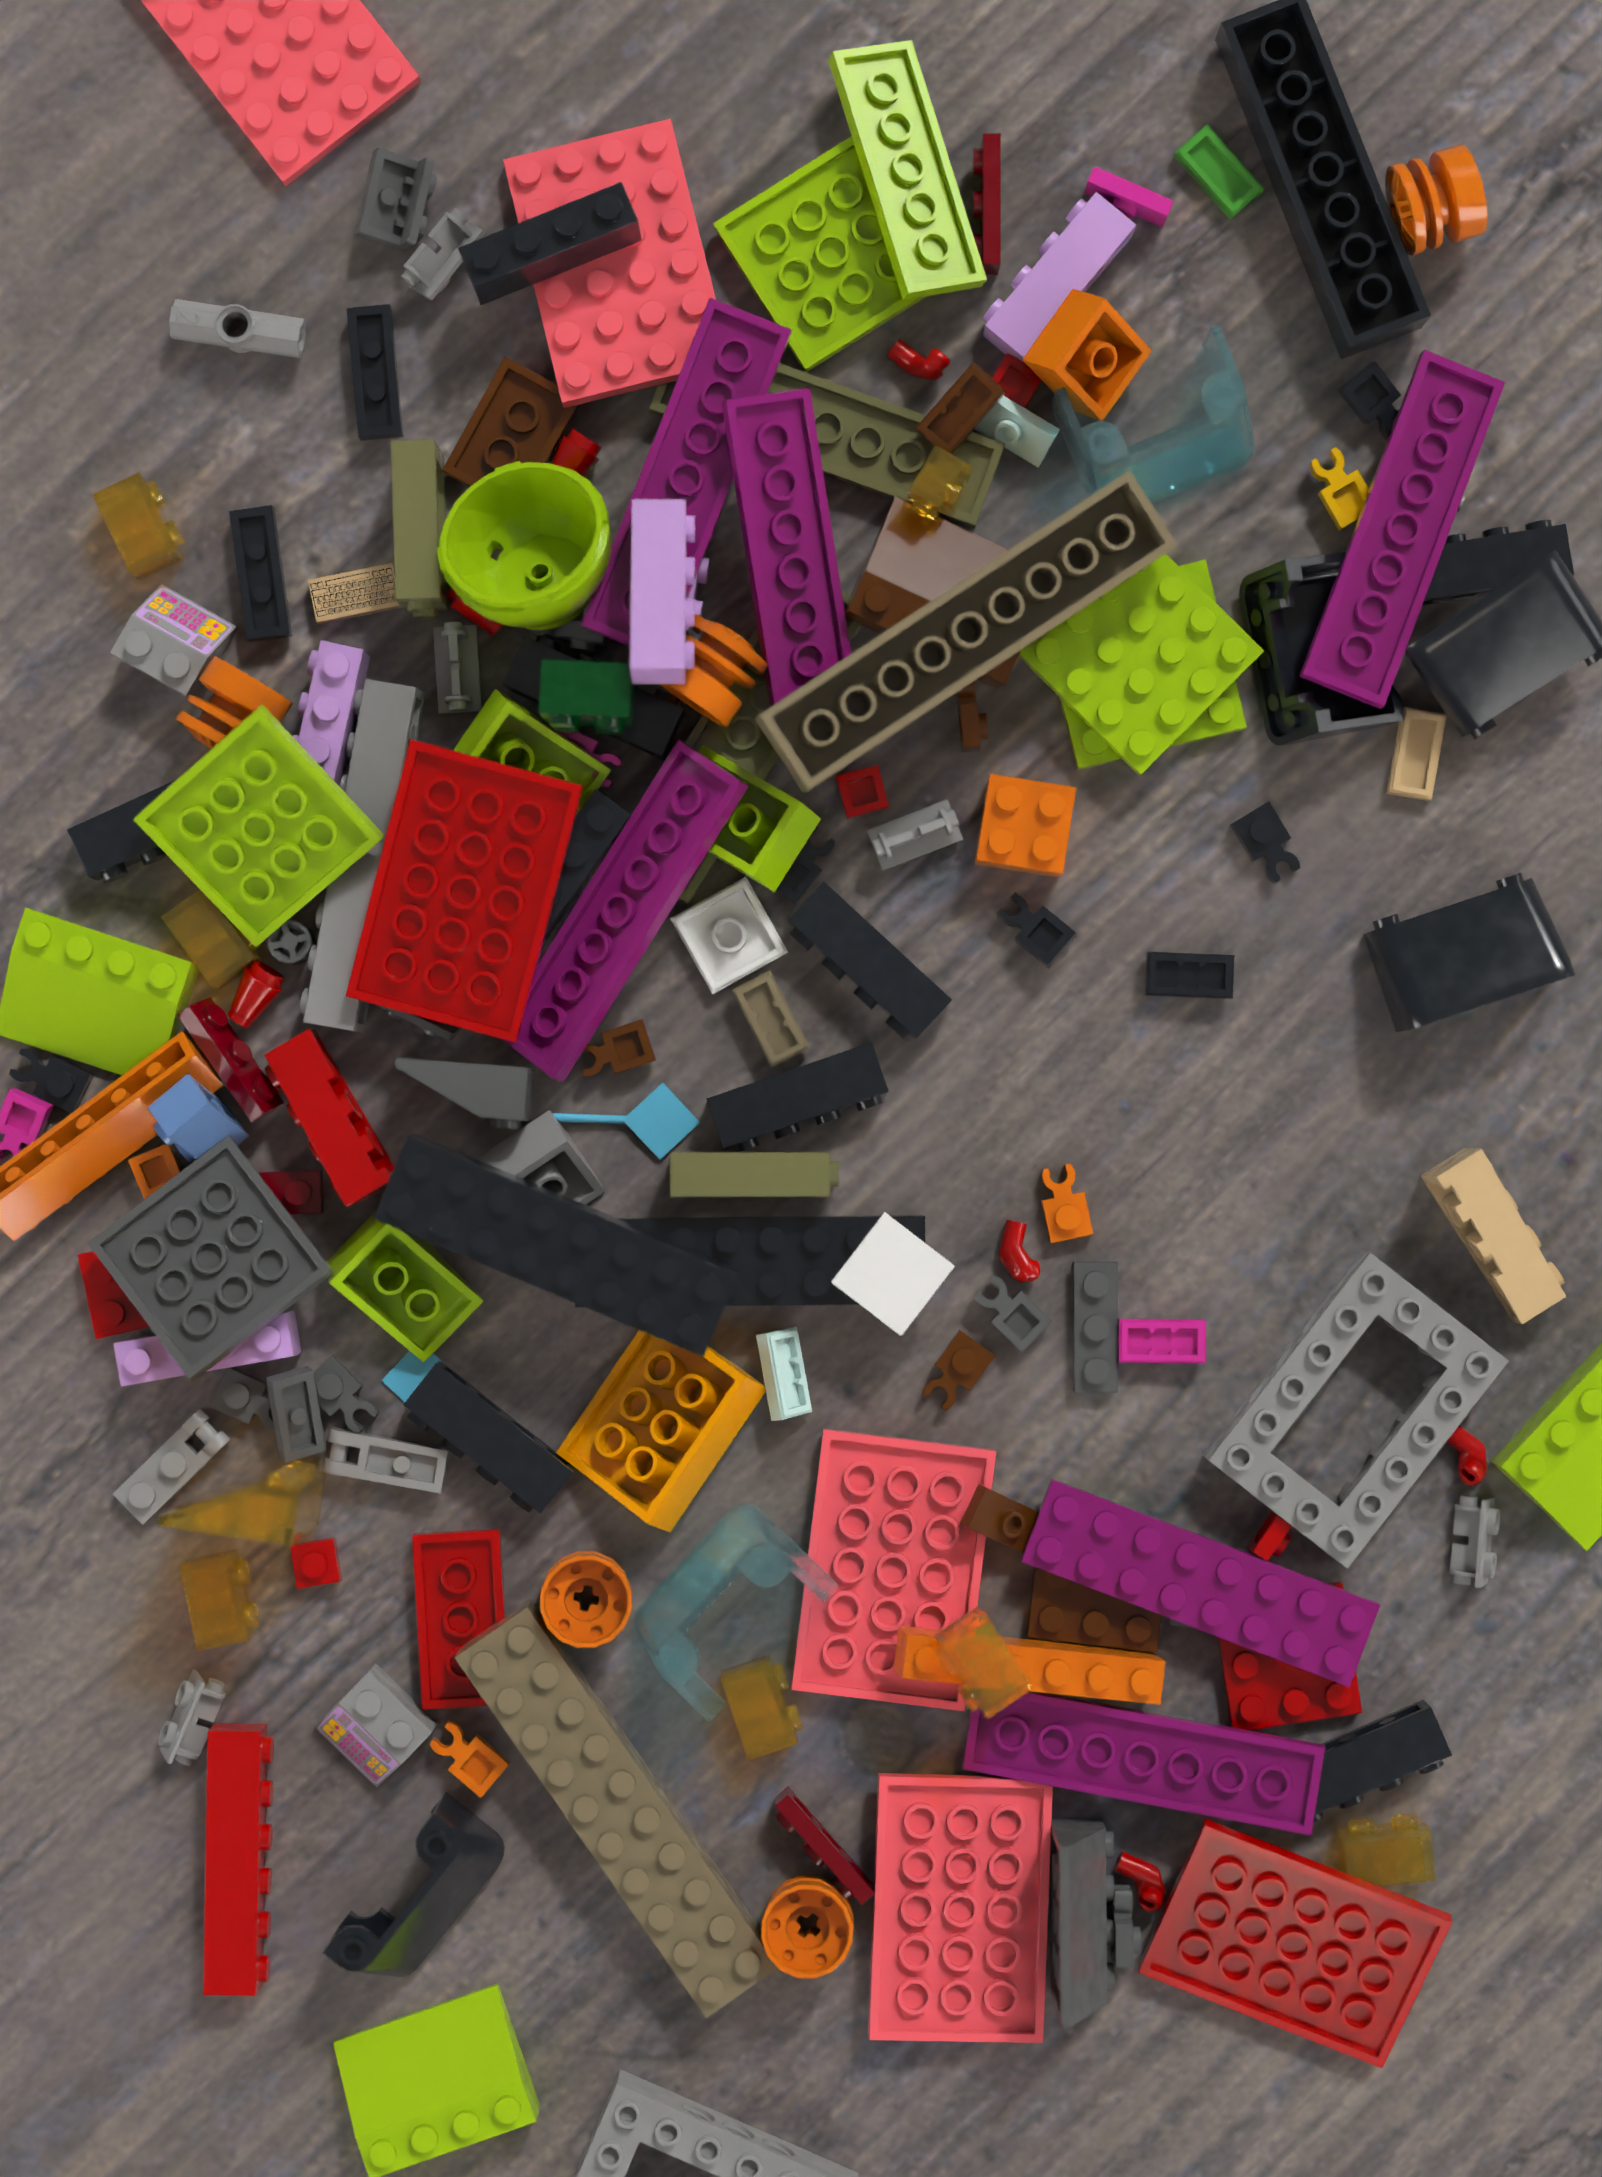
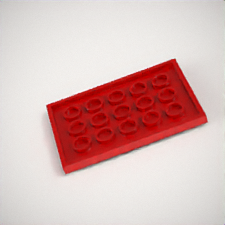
M410 739L346 997L511 1042H517L584 785Z
M1204 1818L1139 1961L1138 1973L1383 2068L1452 1925V1918L1449 1913Z

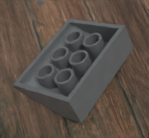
M1102 1818L1052 1819L1051 1994L1061 2028H1071L1106 2005L1107 1990H1114L1115 1988L1114 1963L1107 1962V1946H1114V1920L1106 1919V1902H1114L1113 1875H1106V1858H1113L1114 1839L1113 1832L1106 1831Z

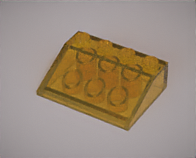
M291 1461L289 1465H284L281 1468L192 1496L158 1516L156 1526L292 1546L319 1524L326 1473L315 1471V1464Z

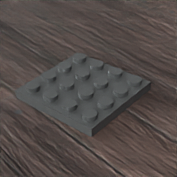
M229 1135L88 1242L89 1246L188 1379L193 1382L334 1273Z

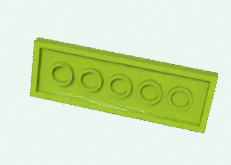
M912 40L833 51L828 62L902 300L982 287L987 277Z

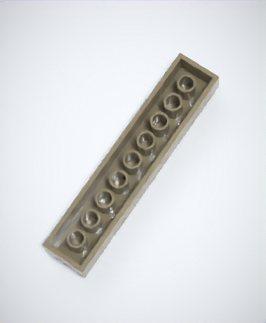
M1129 470L754 719L802 792L809 791L1178 545Z
M529 1599L506 1615L504 1619L493 1624L460 1648L455 1656L456 1661L706 2018L778 1969L766 1954L761 1940V1928L565 1647L547 1628L542 1614L532 1600Z

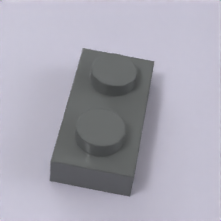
M308 1366L266 1377L279 1458L288 1463L326 1451L313 1370Z

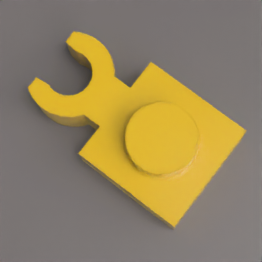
M1334 447L1328 453L1334 463L1333 469H1323L1316 458L1310 462L1309 469L1314 478L1326 483L1327 487L1322 489L1317 495L1338 531H1341L1358 521L1369 488L1358 469L1346 475L1343 470L1345 464L1344 456L1338 448Z

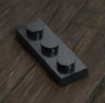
M390 304L346 308L358 437L361 441L404 437L392 308Z
M272 505L229 511L247 640L255 642L291 637L292 629L275 508Z

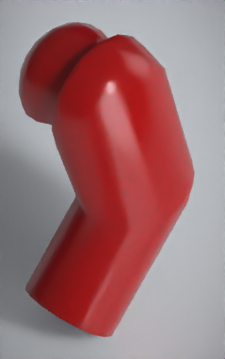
M901 339L894 344L887 354V357L915 378L938 380L944 376L942 372L950 365V359L937 348L932 349L925 359Z
M1006 1219L998 1252L999 1259L1013 1279L1018 1282H1033L1039 1277L1041 1269L1039 1262L1032 1260L1022 1247L1027 1224Z
M1459 1425L1446 1442L1458 1451L1460 1480L1468 1486H1475L1481 1483L1487 1473L1486 1448L1483 1442Z
M1121 1851L1116 1860L1114 1871L1134 1880L1139 1897V1905L1143 1910L1147 1912L1158 1911L1166 1898V1890L1160 1870L1154 1864Z

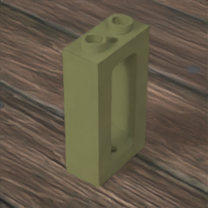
M435 439L391 440L395 598L406 613H412L413 619L420 620L439 618L438 612H449V598L446 596L449 592L448 582L445 580L444 574L440 569L437 555L439 539L446 520L445 474L442 470L445 463L444 456Z
M670 1152V1197H830V1187H839V1162L830 1161V1152Z

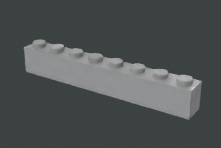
M365 679L364 689H359L357 692L354 711L356 715H359L356 732L350 733L347 742V756L351 758L348 775L344 774L342 776L339 787L381 830L384 836L381 841L328 885L325 903L321 902L318 906L316 927L320 928L317 945L311 947L308 957V969L312 971L310 987L304 989L300 1001V1011L304 1014V1023L364 1033L369 1003L346 997V992L410 739L417 740L425 693L417 687Z

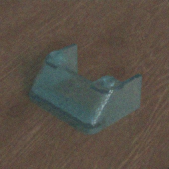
M1219 325L1210 328L1202 344L1214 371V374L1205 381L1201 389V401L1207 415L1131 446H1126L1120 430L1109 422L1098 421L1081 428L1065 387L1056 390L1051 407L1088 497L1130 470L1151 504L1242 468L1248 463L1255 450V440L1246 391Z
M747 1503L739 1504L729 1510L645 1599L634 1615L635 1629L659 1674L709 1723L727 1703L696 1673L700 1663V1655L697 1647L683 1633L742 1572L758 1586L773 1587L779 1584L792 1571L822 1602L839 1587L760 1508Z

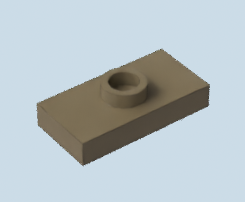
M771 971L731 990L771 1067L810 1048Z

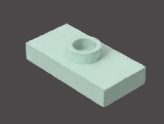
M1005 396L1001 398L975 428L976 431L986 437L1004 443L1006 449L1038 468L1060 431L1059 428Z
M789 1327L756 1335L771 1421L784 1420L812 1412L797 1327Z

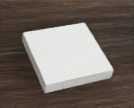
M746 877L670 918L712 994L721 991L788 953Z
M884 1212L831 1283L902 1336L955 1266Z

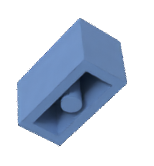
M190 1074L185 1075L148 1106V1109L157 1120V1123L153 1125L155 1132L167 1145L171 1146L174 1143L179 1152L189 1162L201 1157L228 1135L237 1146L249 1137V1134L229 1106Z

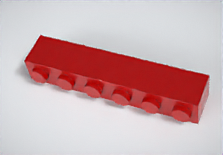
M215 1723L208 1730L203 1995L256 1996L263 1982H268L270 1977V1955H263L264 1938H269L271 1932V1912L264 1911V1894H270L272 1886V1869L265 1868V1851H270L272 1847L273 1828L272 1824H266V1807L272 1806L274 1789L273 1781L266 1780L267 1763L273 1762L274 1738L267 1736V1724Z

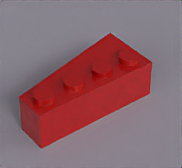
M308 1029L266 1053L265 1057L269 1065L264 1067L267 1076L277 1090L283 1089L290 1102L286 1105L289 1114L298 1127L303 1126L310 1140L308 1146L320 1165L323 1164L330 1177L329 1181L340 1201L344 1203L345 1207L359 1205L385 1190L395 1166L317 1030Z

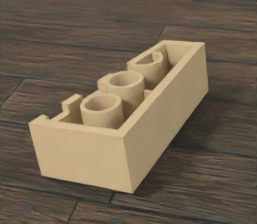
M1464 1148L1421 1175L1424 1183L1512 1322L1524 1324L1566 1297L1561 1288V1285L1565 1284L1561 1273L1552 1262H1546L1539 1249L1541 1243L1530 1226L1525 1225L1517 1211V1204L1502 1185L1492 1164L1481 1148Z

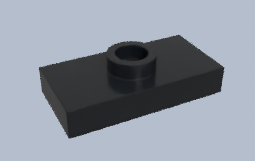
M1146 952L1144 996L1233 999L1235 955Z

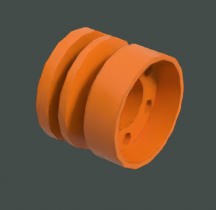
M1459 144L1433 152L1429 158V168H1427L1422 159L1417 157L1410 159L1407 166L1400 162L1388 166L1385 175L1387 205L1408 255L1414 256L1423 253L1426 246L1432 250L1439 248L1443 242V233L1447 235L1450 241L1455 243L1484 234L1488 220L1484 187L1475 160L1465 145Z
M695 614V625L689 627L700 636V639L697 640L686 634V642H694V669H686L685 684L659 685L706 718L727 728L743 705L740 699L730 690V687L735 683L741 687L753 690L756 683L742 671L745 667L756 674L763 675L768 664L755 652L752 645L737 633L718 622L709 621Z
M213 655L199 678V681L213 693L211 699L207 701L200 697L189 695L186 700L203 711L199 719H196L180 710L175 719L183 724L193 738L209 748H213L261 704L281 724L293 703L270 687Z
M576 1551L560 1558L549 1569L540 1592V1612L547 1628L560 1641L576 1648H595L612 1641L625 1628L632 1611V1590L625 1570L612 1557L598 1551ZM584 1586H591L593 1595L599 1596L598 1602L591 1601L588 1608L580 1607V1599L574 1597V1593L582 1592Z
M801 1874L785 1880L772 1892L762 1918L761 1940L768 1958L779 1970L796 1978L815 1979L831 1973L845 1960L853 1942L854 1911L850 1900L841 1894L832 1880L821 1875ZM811 1913L817 1916L816 1925L818 1929L809 1927L806 1931L800 1928L802 1920L799 1916L802 1915L807 1918Z

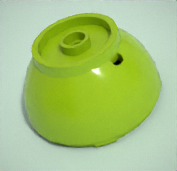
M518 461L495 468V471L487 474L470 486L454 503L442 528L437 547L438 561L445 580L461 600L488 620L507 626L532 630L556 628L580 615L589 605L592 596L597 591L606 574L612 550L611 523L602 495L589 480L571 469L550 463H521ZM496 549H502L503 551L499 554L497 561L491 558L492 553Z

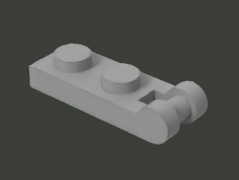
M201 1409L195 1412L178 1431L113 1493L142 1525L146 1524L230 1442L231 1439L222 1430L218 1433L207 1422L209 1417ZM194 1434L205 1444L200 1452H197L188 1442Z
M330 1428L328 1442L332 1444L329 1458L324 1459L323 1472L422 1491L442 1493L450 1452L446 1448L356 1433L341 1428ZM349 1446L360 1448L358 1463L346 1461Z

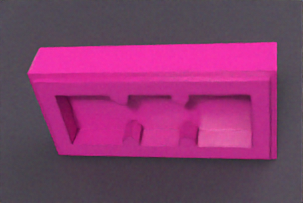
M1099 167L1093 168L1084 194L1091 197L1095 192L1099 193L1129 219L1137 216L1162 228L1173 205L1171 199Z
M1118 1318V1362L1206 1364V1320Z

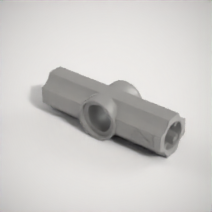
M175 299L174 305L171 307L169 324L170 337L172 339L228 347L237 353L255 351L301 358V354L304 351L306 321L303 318L251 311L238 304L219 306ZM238 320L248 322V328L242 336H228L229 327L233 322Z

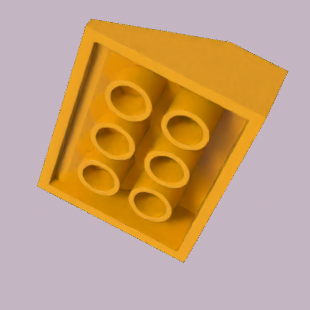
M638 1330L556 1453L644 1522L671 1532L766 1392V1388L758 1380L709 1346L703 1357Z

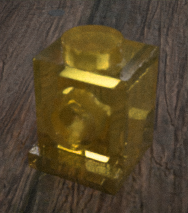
M935 445L909 489L908 500L913 502L912 509L930 520H934L936 516L938 517L943 506L951 510L964 487L958 483L959 479L968 483L973 467Z

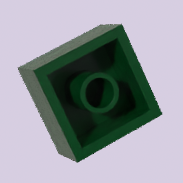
M541 659L539 714L546 724L553 726V731L576 733L579 732V725L594 726V728H597V733L619 735L623 734V727L633 728L635 684H632L630 663Z

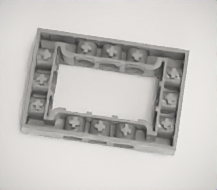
M1361 1251L1208 1447L1203 1456L1348 1569L1509 1360L1372 1253ZM1379 1315L1384 1319L1383 1323L1405 1335L1419 1346L1417 1348L1419 1351L1437 1360L1446 1367V1370L1433 1373L1424 1381L1422 1386L1425 1388L1405 1414L1399 1413L1395 1419L1398 1421L1396 1426L1378 1449L1376 1447L1371 1449L1369 1454L1372 1457L1351 1483L1347 1481L1341 1488L1338 1499L1340 1506H1338L1272 1455L1271 1451L1372 1321Z
M620 2069L573 2176L625 2177L639 2142L719 2177H859V2174Z

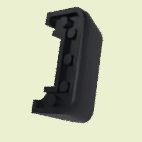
M1554 551L1409 645L1404 653L1461 736L1463 737L1471 733L1473 738L1476 739L1497 726L1493 717L1577 663L1584 660L1589 667L1602 659V620L1558 552Z
M1345 553L1284 559L1247 575L1241 582L1239 599L1245 631L1264 650L1252 663L1265 730L1268 738L1275 745L1300 743L1403 721L1401 698L1393 685L1385 706L1379 709L1299 677Z
M1518 873L1497 880V890L1401 922L1398 914L1373 921L1375 930L1363 935L1396 1032L1418 1028L1575 975L1568 953L1532 878L1524 881L1522 874Z
M445 1792L433 1807L430 1819L422 1827L416 1838L418 1855L434 1870L397 1918L392 1916L383 1907L375 1914L367 1917L358 1916L351 1910L337 1927L323 1954L347 1971L396 1977L410 1975L419 1967L499 1867L505 1850L500 1835L449 1793Z

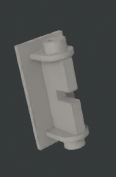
M454 208L451 213L445 212L428 235L437 245V248L432 251L426 244L421 243L410 259L403 265L405 271L401 277L410 285L409 288L433 300L438 293L447 287L450 277L463 262L458 247L481 239L485 232L466 222L468 218L458 209Z
M461 622L444 623V627H433L438 714L480 712L482 703L477 625L462 626Z
M948 799L867 830L882 871L963 840L958 827L957 816L954 810L951 809Z
M1461 1495L1459 1504H1455L1453 1535L1469 1536V1544L1452 1543L1449 1574L1454 1575L1453 1583L1471 1585V1577L1475 1578V1588H1481L1488 1584V1578H1494L1496 1572L1497 1555L1495 1552H1491L1492 1535H1497L1499 1531L1500 1510L1494 1508L1495 1498L1490 1497L1482 1500L1480 1506L1477 1505L1478 1497Z
M192 1669L188 1681H182L175 1697L177 1708L171 1721H166L162 1726L158 1738L159 1749L167 1763L172 1764L175 1754H177L175 1760L187 1766H191L194 1759H199L208 1737L209 1728L196 1723L198 1718L214 1723L226 1695L223 1692L225 1686L223 1682L209 1678L207 1684H205L195 1669Z

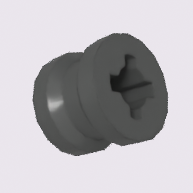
M287 920L267 939L268 948L272 956L278 961L290 965H298L308 961L311 947L316 945L312 930L306 925L293 920Z

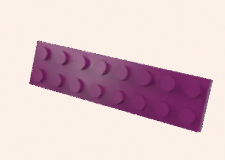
M709 298L613 542L607 572L591 598L581 623L582 628L630 646L632 499H686V515H695V543H686V557H695L696 579L734 482L721 401L769 393L791 337V329ZM686 584V599H688L693 584Z
M1427 350L1420 354L1299 677L1381 709L1385 706L1505 385L1504 381Z
M810 388L721 401L762 659L768 664L764 673L770 707L851 654Z
M678 739L539 962L518 1041L511 1042L502 1039L554 1080L564 1082L749 787L747 784L687 743Z
M1053 1478L1050 1480L1020 1559L1021 1562L1348 1687L1351 1685L1380 1608L1378 1602L1276 1563L1265 1561L1255 1555Z
M976 1686L963 1769L1311 1835L1325 1745L1049 1693Z

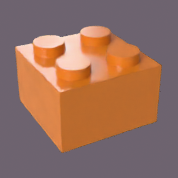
M1072 289L1022 360L1071 411L1103 421L1152 350L1105 298Z
M990 774L986 784L974 864L1059 878L1064 871L1077 787Z

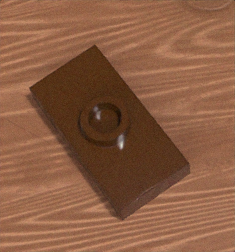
M972 362L915 429L946 458H949L1007 391L976 362Z
M978 1484L960 1524L1023 1553L1038 1511Z

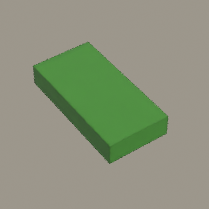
M1208 124L1180 147L1173 156L1230 221L1262 194L1265 189Z

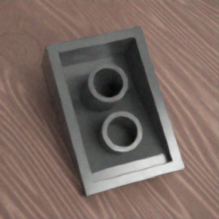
M395 1058L396 1068L478 1117L491 1118L490 1127L520 1129L521 1120L531 1121L535 1069Z

